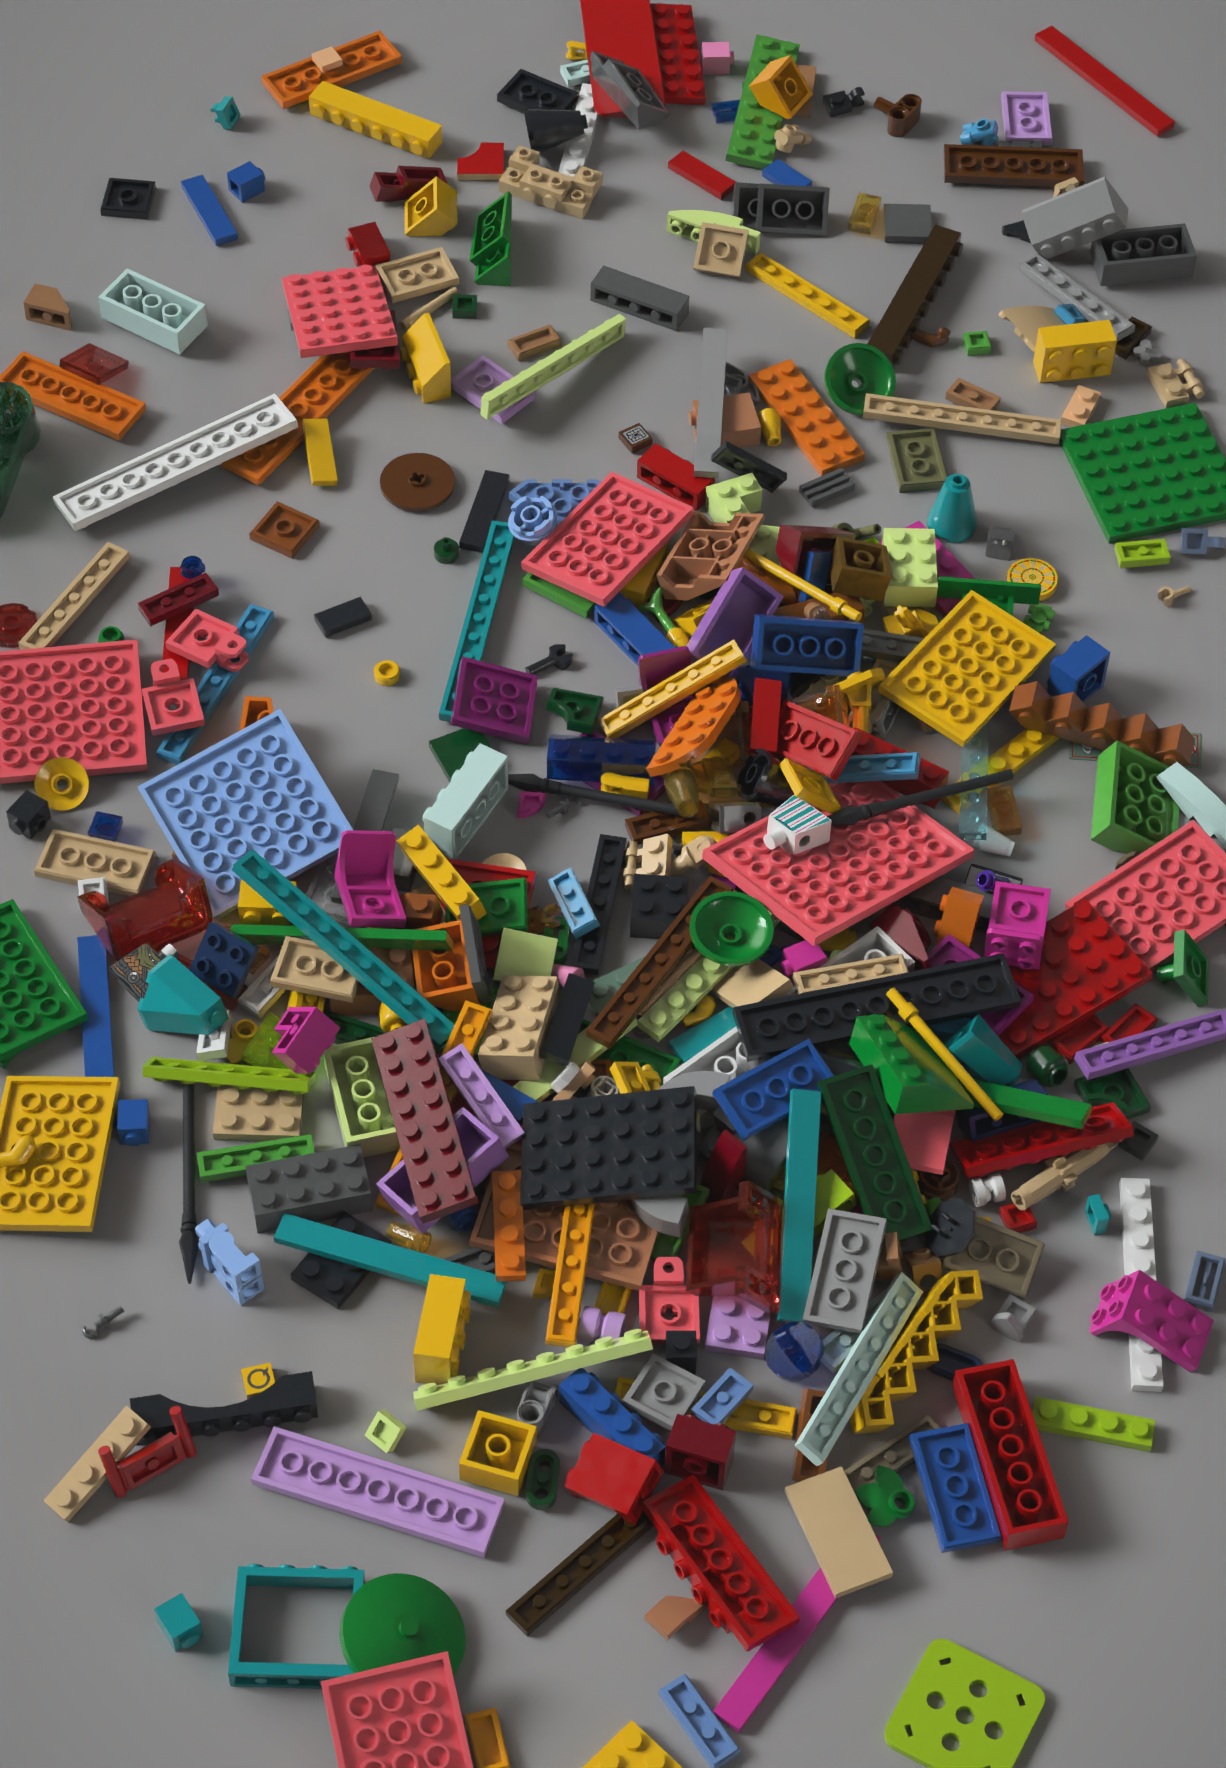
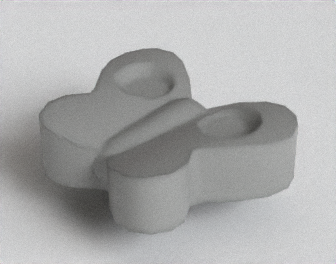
M1143 339L1139 347L1133 348L1132 356L1140 357L1141 364L1145 366L1149 362H1160L1163 352L1153 349L1150 340Z

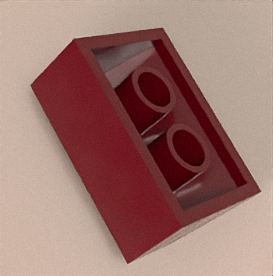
M780 525L775 550L782 568L803 579L807 551L832 552L837 536L855 540L856 534L835 527ZM830 569L827 584H832L830 579Z

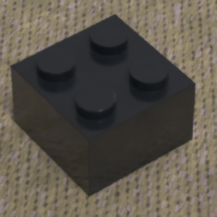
M634 874L630 937L660 939L687 905L689 877Z

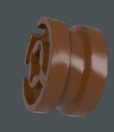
M946 1157L943 1175L920 1171L917 1183L920 1193L928 1200L940 1198L942 1202L953 1198L958 1188L959 1167L954 1161H948Z

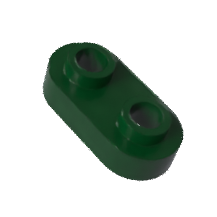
M549 1449L537 1450L531 1455L529 1460L526 1500L536 1510L549 1509L554 1505L557 1498L560 1459L554 1451ZM545 1465L548 1466L550 1469L547 1471H542L539 1468ZM543 1493L546 1495V1498L538 1499L536 1495Z

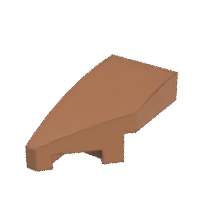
M665 1596L645 1614L644 1620L668 1641L685 1623L689 1625L707 1605L705 1603L699 1604L695 1598Z

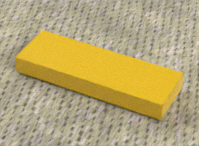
M303 419L302 428L312 486H337L338 479L328 419Z

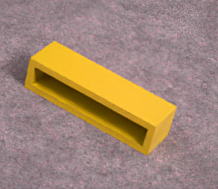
M419 825L396 840L406 858L457 920H461L459 906L469 904L477 920L487 914L480 899Z

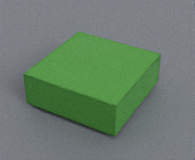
M987 331L963 333V342L967 356L991 354L992 347Z

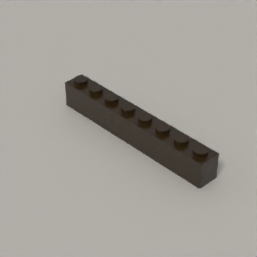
M934 225L868 341V345L874 346L886 355L893 368L895 364H900L904 348H909L912 334L919 329L921 318L927 316L929 303L935 301L938 287H943L947 271L951 272L953 269L955 257L961 255L963 243H960L961 232Z

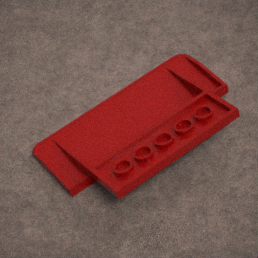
M580 0L593 105L598 115L616 118L627 117L592 77L590 58L592 51L621 60L625 65L639 69L664 106L665 104L705 105L706 94L691 5L650 3V0Z

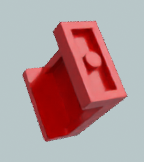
M593 1433L590 1440L584 1443L576 1466L568 1472L564 1487L573 1497L577 1499L583 1497L620 1514L626 1522L636 1525L643 1512L642 1501L651 1497L664 1470L655 1459Z

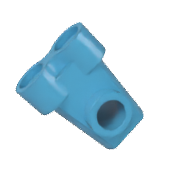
M981 119L977 123L964 124L963 134L960 136L961 144L974 145L975 142L980 141L982 146L994 145L998 141L997 133L999 127L995 120Z

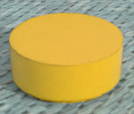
M390 660L377 663L374 667L375 681L382 686L396 684L400 679L398 664Z

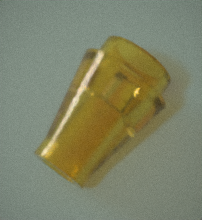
M392 1221L386 1230L387 1238L394 1240L406 1249L425 1253L431 1244V1233L425 1231L421 1234L412 1225Z

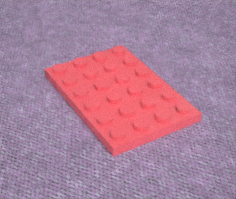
M362 265L358 268H338L335 271H315L312 274H292L288 277H282V286L301 358L398 345L395 327L375 266Z
M611 472L521 562L522 570L605 607L694 515V508Z
M1192 820L1067 901L1065 909L1067 910L1082 900L1087 899L1150 971L1153 972L1174 958V932L1185 929L1195 943L1226 924V853Z

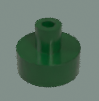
M448 537L438 540L434 545V558L442 564L455 562L459 558L458 543Z

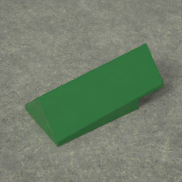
M509 191L475 217L469 261L476 266L474 282L477 285L511 286L512 194Z

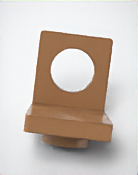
M918 1248L903 1252L904 1260L912 1270L913 1283L923 1291L920 1298H924L931 1289L921 1288L920 1280L927 1274L934 1275L936 1281L942 1278L941 1260L929 1248Z

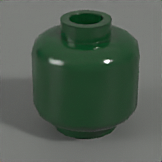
M1042 1046L1034 1049L1029 1054L1026 1071L1040 1085L1045 1088H1051L1065 1081L1068 1076V1061L1054 1048Z

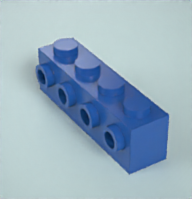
M579 1368L559 1384V1402L592 1434L596 1433L653 1458L660 1466L665 1463L666 1446L663 1439L657 1433H651L636 1413H630L615 1393H609L602 1387L600 1379L594 1373H588L584 1368Z

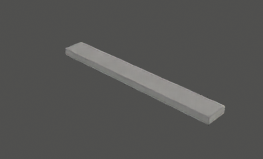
M703 328L694 477L719 478V465L711 461V455L721 446L728 329Z

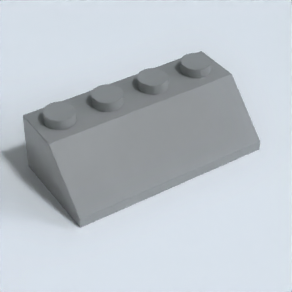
M1102 177L1022 210V216L1032 247L1041 257L1047 260L1127 228L1128 207L1107 178Z

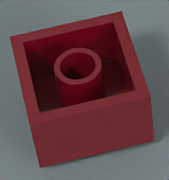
M677 1414L666 1444L664 1473L682 1479L694 1475L700 1484L723 1491L734 1459L736 1431L731 1430L724 1424H711L701 1421L700 1418L694 1415L684 1416Z

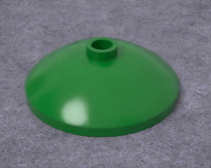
M852 343L841 347L830 357L824 372V383L829 397L840 409L853 415L863 416L866 393L892 397L896 386V376L891 362L883 352L868 344ZM852 381H856L858 387H854Z
M734 891L718 892L703 899L695 907L689 926L690 936L697 950L707 959L725 966H743L761 958L769 949L774 933L773 921L768 910L755 898ZM726 937H732L734 940H728Z

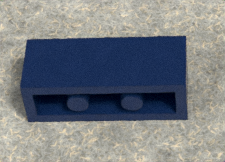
M1035 1079L1008 1086L1048 1095L1047 1091ZM979 1107L956 1110L958 1127L971 1142L1040 1122V1120L1003 1113L999 1120L994 1121L983 1108Z

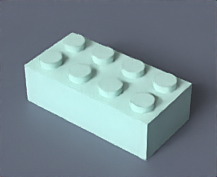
M128 268L98 297L102 319L179 355L208 326L205 304Z
M480 743L474 752H469L462 768L454 772L451 782L446 789H441L434 805L428 807L424 812L422 818L424 832L445 858H458L508 790V756Z

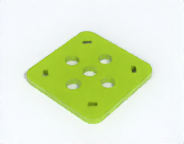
M936 1639L931 1642L891 1715L885 1728L884 1739L892 1750L927 1768H1013L1043 1709L1045 1695L1039 1686L950 1640ZM947 1658L951 1659L949 1664L941 1665L939 1662ZM979 1683L985 1686L987 1689L986 1696L978 1698L972 1695L970 1692L971 1685ZM1021 1694L1025 1702L1023 1706L1019 1705L1017 1699ZM932 1695H938L943 1698L945 1705L940 1709H933L928 1705L927 1699ZM960 1710H967L972 1713L974 1720L969 1724H962L957 1720L956 1713ZM989 1725H996L1001 1728L1003 1735L999 1739H991L986 1735L985 1728ZM907 1728H910L912 1736L908 1737ZM946 1737H954L959 1741L960 1747L955 1751H949L943 1747L942 1740Z

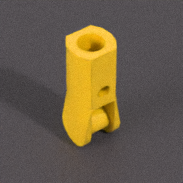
M568 41L566 43L568 48L566 53L567 59L587 60L585 43L578 41Z
M610 772L604 773L601 776V791L643 799L648 798L650 779L623 776Z

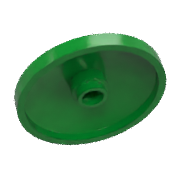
M395 1573L370 1580L352 1596L340 1622L339 1637L342 1653L353 1673L448 1651L454 1675L464 1656L466 1645L465 1627L456 1605L438 1586L418 1576Z

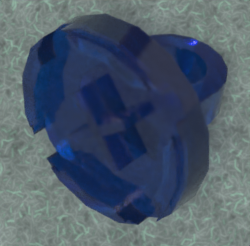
M790 1322L780 1326L771 1334L765 1347V1359L767 1366L777 1377L783 1380L801 1381L810 1377L818 1370L825 1347L822 1337L812 1326L803 1322Z

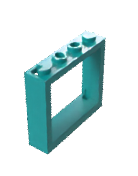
M249 1564L246 1567L238 1566L228 1667L230 1686L322 1689L321 1681L354 1674L348 1665L240 1662L247 1586L351 1588L354 1595L366 1583L364 1570H358V1568L352 1566H345L341 1569H327L320 1565H314L309 1568H296L287 1564L278 1567H264L260 1564Z

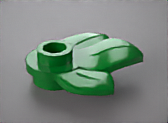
M878 1465L875 1471V1483L863 1484L855 1489L859 1502L864 1507L870 1509L868 1515L869 1523L875 1526H888L895 1519L907 1518L914 1511L915 1501L910 1491L903 1488L901 1477L888 1467ZM895 1499L901 1501L903 1505L902 1509H899L895 1505Z

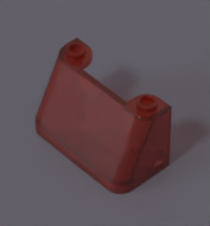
M174 858L163 862L157 867L154 873L156 885L154 888L108 905L106 897L98 891H91L77 896L81 912L109 954L119 961L143 944H148L154 951L164 948L168 943L172 945L207 930L209 923L213 920V914L204 878L183 862Z

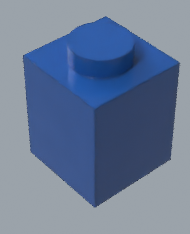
M251 161L227 172L229 191L242 203L265 191L264 172Z
M148 1099L119 1100L117 1130L120 1145L138 1146L140 1144H149L150 1110Z

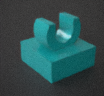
M225 96L220 103H215L210 109L211 112H216L215 122L221 123L223 129H232L241 116L232 96Z

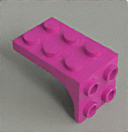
M346 830L341 834L334 876L350 927L405 928L406 916L394 880L393 861L397 838L393 831Z
M996 881L984 957L1004 953L1008 965L1018 966L1026 970L1039 969L1051 889Z
M1141 1270L1124 1275L1121 1279L1111 1284L1108 1283L1103 1287L1099 1295L1101 1298L1099 1306L1090 1319L1092 1324L1089 1333L1096 1336L1106 1331H1120L1134 1335L1187 1371L1197 1370L1214 1322L1213 1319Z

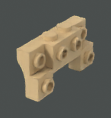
M519 145L509 158V167L499 180V192L506 193L509 191L514 197L583 219L589 210L595 194L603 184V173L581 166L576 175L571 177L538 166L540 163V152Z

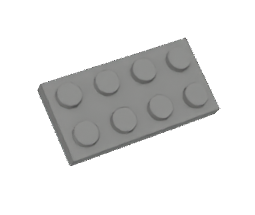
M828 1208L804 1311V1324L861 1334L865 1326L886 1231V1218Z

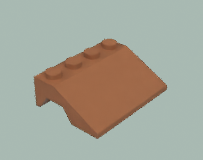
M695 511L657 574L660 587L663 588L664 599L687 601L722 586L728 580L731 571L737 568L764 521V514L736 513L731 523L711 522L702 512Z

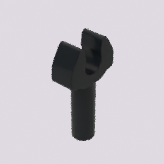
M552 645L549 647V656L525 667L526 673L534 675L551 666L565 670L571 665L573 654L570 653L559 657L566 652V645Z

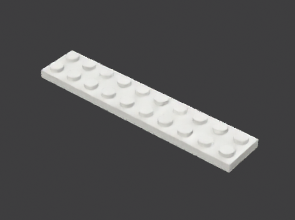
M273 394L53 496L54 503L74 531H77L298 428L297 419L277 395Z

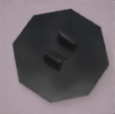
M961 1198L940 1203L929 1217L933 1230L926 1233L925 1245L940 1259L961 1254L975 1235L976 1211Z

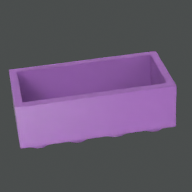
M744 567L732 570L728 580L721 586L686 645L690 650L691 664L732 640H735L747 660L752 652L755 614L773 615L784 596ZM744 663L727 674L736 679Z
M462 1107L454 1114V1118L475 1188L509 1156L500 1138ZM404 1159L376 1183L385 1201L421 1234L440 1219L437 1218L427 1223H422L419 1218Z

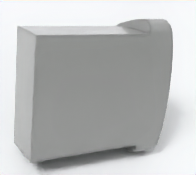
M1010 1294L998 1313L990 1320L989 1325L1003 1336L1020 1342L1023 1338V1331L1035 1315L1036 1308Z

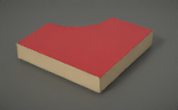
M481 142L479 149L474 154L458 158L457 180H500L504 174V143Z

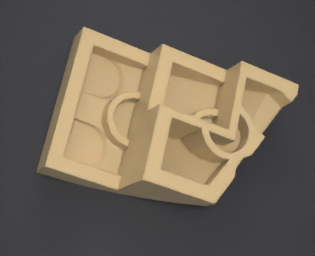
M1043 306L1012 307L1003 309L998 314L1002 319L1011 321L1015 325L1014 332L1033 352H1035L1038 328L1066 325L1054 312L1055 309Z

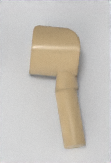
M1186 586L1173 591L1170 587H1162L1158 591V599L1166 597L1163 600V605L1169 607L1173 604L1174 598L1190 592L1191 588Z

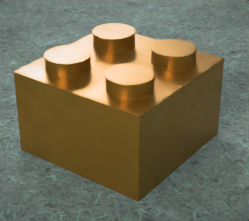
M837 536L829 568L833 592L841 595L861 597L866 600L882 601L892 578L887 546Z

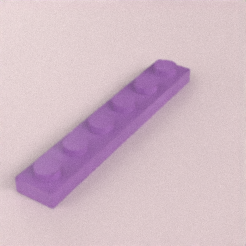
M1224 1009L1077 1051L1074 1060L1086 1079L1089 1080L1226 1039V1012Z

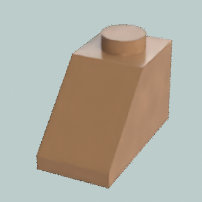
M35 283L23 302L26 320L71 331L73 327L70 310L58 289Z

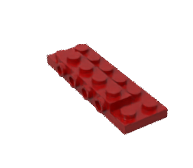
M694 1475L642 1501L643 1511L658 1530L656 1544L659 1551L664 1556L669 1554L674 1560V1570L681 1580L687 1578L693 1586L691 1587L693 1597L699 1604L705 1603L710 1610V1620L716 1628L723 1627L727 1634L733 1632L748 1652L799 1624L800 1616Z

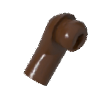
M940 327L937 334H930L917 329L914 341L930 347L946 344L950 339L951 331L948 328Z

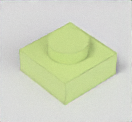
M383 1409L377 1412L364 1436L388 1454L394 1451L407 1427Z

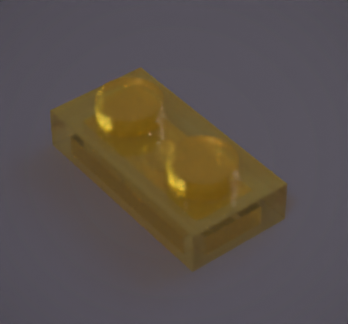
M859 192L848 223V231L871 235L882 197Z

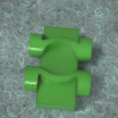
M1040 603L1038 605L1030 604L1028 614L1032 616L1025 615L1023 623L1042 634L1043 630L1048 632L1051 622L1047 621V619L1053 620L1055 611L1051 610L1052 607Z

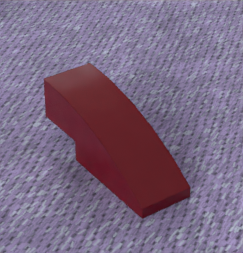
M398 166L396 173L374 172L369 187L376 202H391L409 199L436 176L446 184L448 182L442 169L439 167Z
M727 1130L721 1133L715 1144L700 1185L710 1189V1201L707 1204L719 1214L735 1201L736 1185L745 1178L747 1146Z

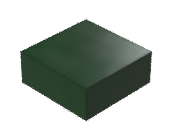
M453 294L452 318L476 319L477 295Z

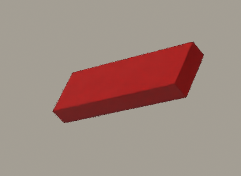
M684 150L668 162L670 170L720 200L734 190V180Z
M755 678L749 753L758 754L756 750L762 748L776 756L782 681Z

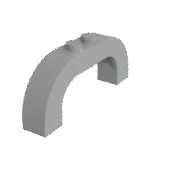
M693 1071L672 1078L658 1090L694 1086L697 1092V1109L715 1112L720 1105L712 1095L714 1089L729 1082L730 1076L729 1074L714 1071ZM674 1195L630 1200L637 1215L648 1226L661 1233L681 1238L689 1215L687 1198Z

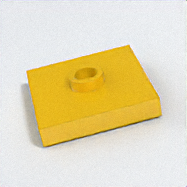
M786 758L779 764L796 797L830 814L841 810V806L824 776Z

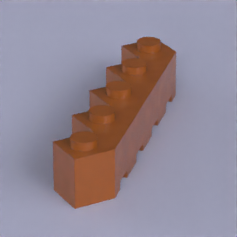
M1038 681L1015 686L1009 712L1025 728L1103 751L1114 742L1119 741L1169 767L1176 762L1182 766L1189 765L1191 762L1195 738L1183 724L1158 728L1147 713L1123 718L1110 702L1086 707L1074 692L1051 697Z

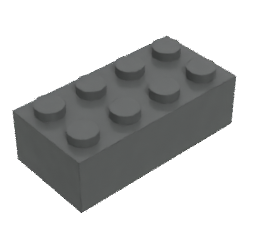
M1185 223L1123 229L1091 242L1090 256L1100 286L1193 277L1197 254Z
M360 1144L245 1166L257 1233L277 1230L284 1213L319 1222L338 1218L344 1211L350 1215L373 1211L371 1190Z

